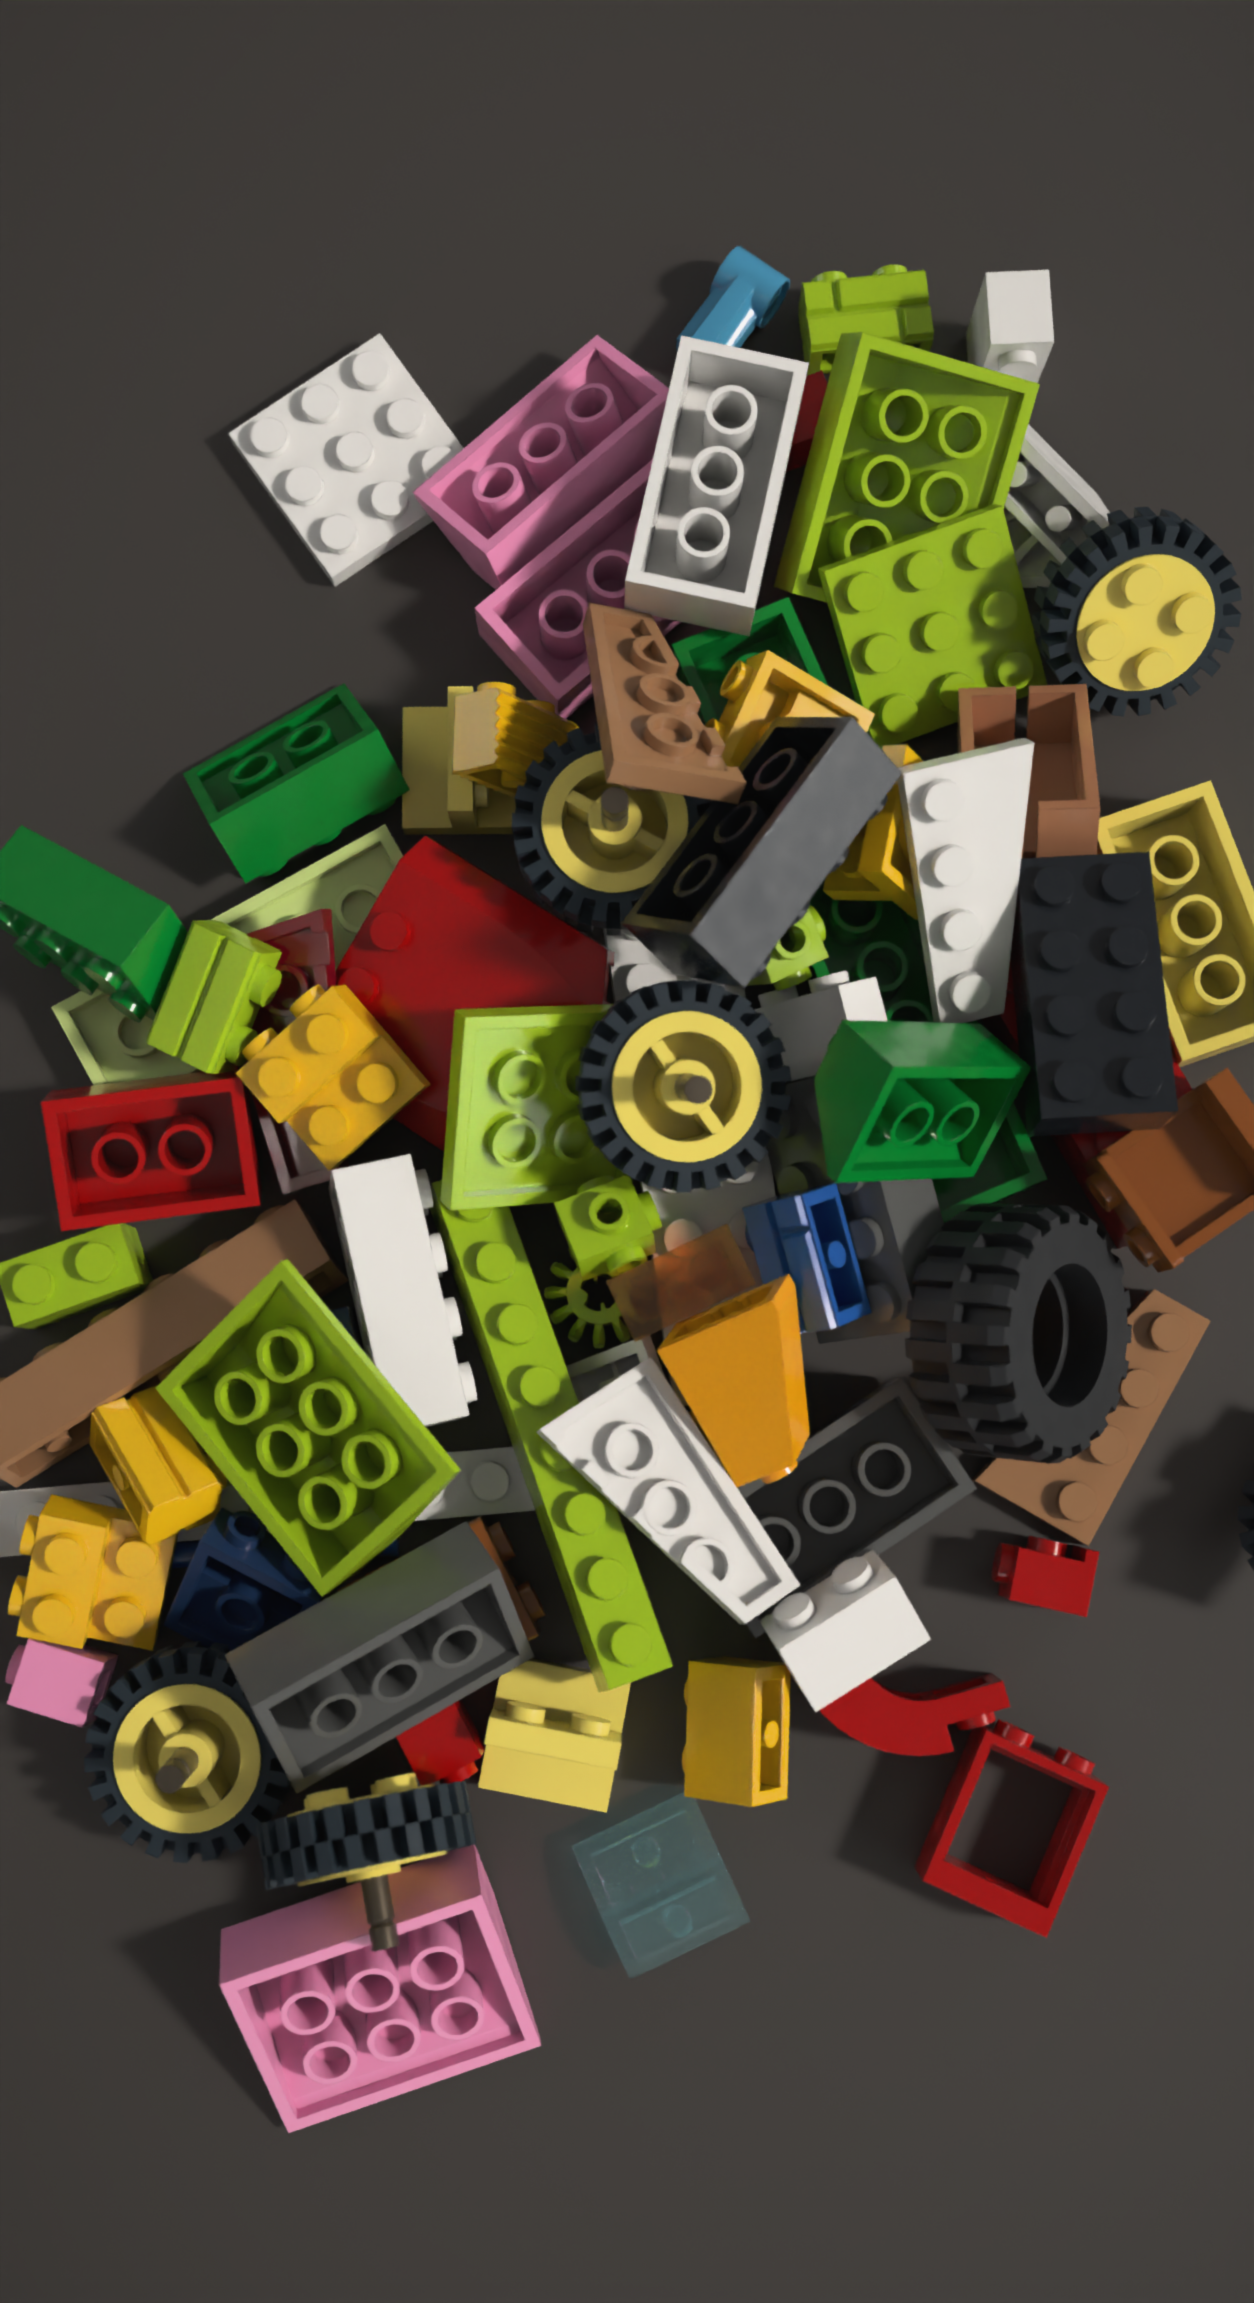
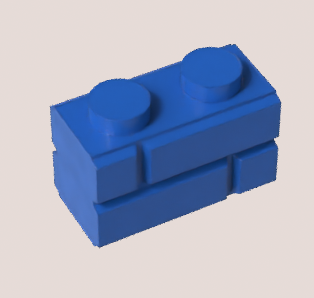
M837 1183L784 1193L742 1208L746 1221V1241L749 1248L755 1254L763 1285L787 1274L791 1276L796 1285L800 1334L833 1329L872 1312Z

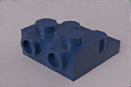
M221 1508L198 1543L163 1625L192 1641H201V1645L209 1648L214 1642L229 1645L227 1653L323 1601L326 1594L321 1596L274 1536L266 1531V1526L256 1514L249 1511L232 1513Z

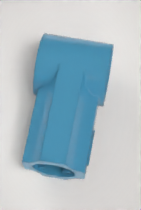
M736 246L719 267L711 284L710 295L678 336L676 349L678 350L681 335L740 348L756 326L760 329L764 328L775 316L788 293L791 284L790 279L742 246Z

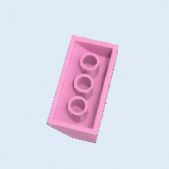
M596 335L413 491V494L471 569L496 590L653 459L669 388L600 336Z

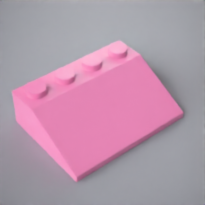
M475 1845L448 1851L446 1855L425 1859L402 1867L401 1872L388 1874L395 1915L392 1922L396 1924L400 1946L372 1952L369 1935L371 1925L367 1923L361 1882L221 1929L219 1985L288 2133L541 2046L537 2025L496 1897Z

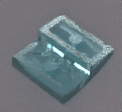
M684 1792L571 1846L598 1911L630 1979L751 1922L696 1798L684 1797Z

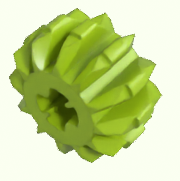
M569 1248L568 1250H569L570 1256H571L572 1260L574 1261V1258H573L572 1253H571L570 1248ZM554 1262L552 1264L551 1272L568 1283L567 1287L551 1286L545 1288L544 1296L546 1299L553 1301L568 1300L569 1304L555 1310L550 1315V1319L557 1325L573 1315L578 1318L569 1331V1340L575 1343L582 1338L586 1326H594L593 1345L597 1349H602L606 1341L604 1326L612 1325L616 1337L620 1342L624 1343L630 1339L628 1329L620 1320L624 1315L635 1323L641 1325L646 1323L648 1315L643 1310L630 1305L631 1299L646 1301L654 1297L653 1288L647 1286L631 1287L630 1283L643 1277L648 1272L646 1264L624 1275L611 1276L608 1271L592 1278L595 1284H598L599 1276L610 1279L612 1281L610 1292L617 1298L616 1302L608 1309H606L604 1303H601V1311H595L586 1306L589 1297L582 1290V1287L588 1280H582L578 1268L572 1271L562 1263Z

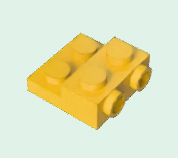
M766 650L747 658L745 663L739 660L731 667L720 689V695L727 698L728 702L719 721L712 718L706 723L705 728H716L723 740L725 748L721 757L726 766L739 767L776 717H853L867 733L875 714L771 651Z
M318 984L305 992L292 1004L289 1010L296 1019L280 1034H277L273 1028H269L254 1038L242 1050V1054L249 1062L237 1071L236 1074L278 1123L287 1121L328 1171L337 1168L431 1084L347 985L332 986L325 991Z
M51 1494L39 1516H28L21 1537L19 1554L32 1557L28 1577L18 1575L10 1595L8 1615L20 1617L16 1636L79 1649L83 1648L87 1638L152 1651L158 1637L179 1533L149 1545L142 1539L126 1509Z

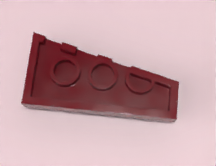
M319 909L247 933V936L256 938L282 952L276 969L282 974L279 989L267 1006H260L252 1029L257 1031L258 1035L269 1028H273L277 1034H280L296 1019L289 1008L312 987L320 984L327 991L330 987L337 986L331 909ZM251 1092L282 1194L329 1181L332 1170L349 1167V1160L347 1158L337 1168L328 1171L288 1122L278 1123Z

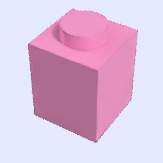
M28 1639L26 1646L20 1644L16 1648L7 1668L5 1682L13 1685L7 1704L83 1728L97 1720V1716L93 1714L100 1701L106 1696L119 1655L87 1645L79 1649Z

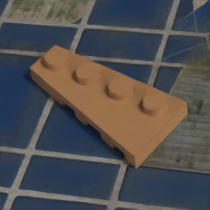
M589 602L583 621V630L606 782L620 784L632 790L650 789L738 804L746 781L738 767L726 766L721 757L725 744L716 728H705L697 713L701 702L693 687L685 686L676 677L679 663L652 615Z
M1156 1289L1148 1290L1127 1313V1323L1132 1325L1131 1343H1127L1125 1360L1129 1361L1126 1379L1120 1381L1118 1392L1121 1397L1116 1410L1107 1414L1106 1421L1108 1425L1099 1437L1091 1441V1446L1071 1459L1067 1458L1060 1463L1053 1464L994 1458L989 1464L986 1463L972 1478V1481L1079 1543L1089 1546L1211 1321Z

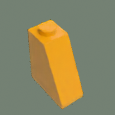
M787 1274L676 1323L657 1350L736 1487L760 1478L765 1484L772 1483L788 1475L796 1468L798 1464L797 1458L810 1435L796 1285L791 1276Z

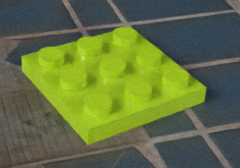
M992 504L818 568L855 701L875 714L867 734L881 750L883 745H896L958 722V688L1016 686L1017 700L1028 696L1029 686L1047 685L1002 505Z
M613 1004L455 1009L440 1200L450 1211L555 1203L576 1195L577 1189L581 1185L594 1178L612 1176L614 1179L627 1175L609 1162L588 1136L585 1122L580 1118L577 1107L580 1104L578 1091L575 1090V1075H579L581 1061H578L582 1046L586 1047L591 1036L590 1030L596 1021H601L609 1012L607 1009Z

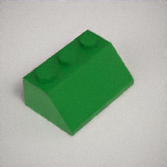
M345 683L183 773L209 825L245 884L258 876L264 877L276 873L287 863L288 859L313 845L319 846L332 841L340 834L344 827L365 815H374L385 811L395 802L397 797L410 790L378 728Z
M842 1020L828 1044L827 1052L814 1077L827 1175L835 1183L974 1177L1032 1067L984 1026L977 1023Z

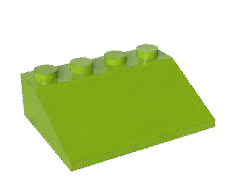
M864 332L841 333L774 587L796 595L827 602L818 568L992 504L1002 505L1004 509L1040 384Z
M288 1259L280 1261L155 1388L321 1596L348 1581L367 1567L413 1523L461 1471Z

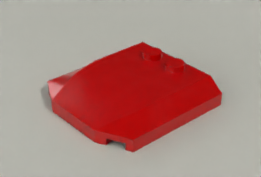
M424 836L397 863L337 967L336 984L337 986L347 985L431 1084L393 1118L444 1152L455 1009L610 1004L606 1002L609 967H614L615 952L569 923L554 916L550 911L438 841Z

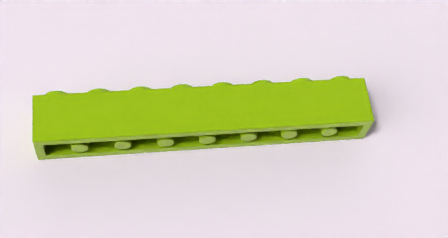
M442 1180L431 1184L433 1207L430 1208L437 1231L441 1235L447 1260L598 1692L608 1691L673 1667L617 1508L536 1433V1431L579 1404L510 1208L509 1206L450 1211L440 1201Z

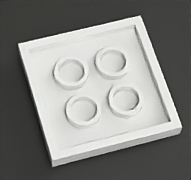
M380 333L228 433L234 447L335 587L433 522L415 498L413 491L464 449Z

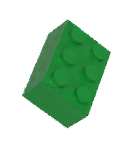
M20 825L0 850V928L18 938L13 944L14 948L38 967L45 968L49 962L62 969L60 971L61 975L76 988L88 995H92L96 989L110 996L108 998L109 1002L128 1018L140 1023L146 1016L154 1021L188 931L170 905L23 825Z

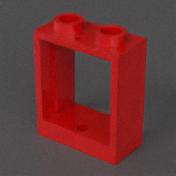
M998 1719L994 1729L987 1726L972 1729L914 1868L922 1881L1047 1938L1109 1786L1095 1775H1092L1095 1766L1094 1762L1058 1746L1054 1757L1031 1747L1035 1735L1009 1722ZM991 1749L1073 1786L1030 1891L947 1854Z

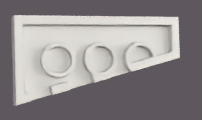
M1027 738L898 767L902 772L897 781L934 1022L966 1023L1004 1013L1034 742Z
M649 1357L536 1431L539 1436L739 1624H746L800 1586L652 1357Z

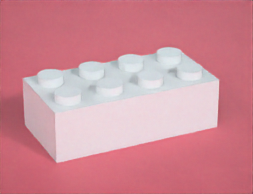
M681 335L625 578L624 609L750 636L801 406L808 362Z
M411 1154L332 1170L328 1190L365 1354L425 1427L469 1416L467 1404L477 1400L476 1387L469 1362L458 1363L453 1341L457 1340V1336H462V1326L455 1298L443 1299L439 1278L443 1277L442 1272L448 1271L440 1233L429 1234L425 1216L428 1215V1208L433 1207V1198L426 1170L414 1171Z

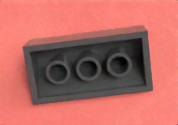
M467 1521L232 1650L225 1654L295 1792L299 1793L533 1658L534 1654L499 1567Z

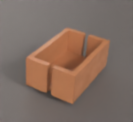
M1087 684L1029 686L1026 738L1034 742L1021 859L1096 855L1100 800ZM1016 686L958 688L957 754L1014 740Z

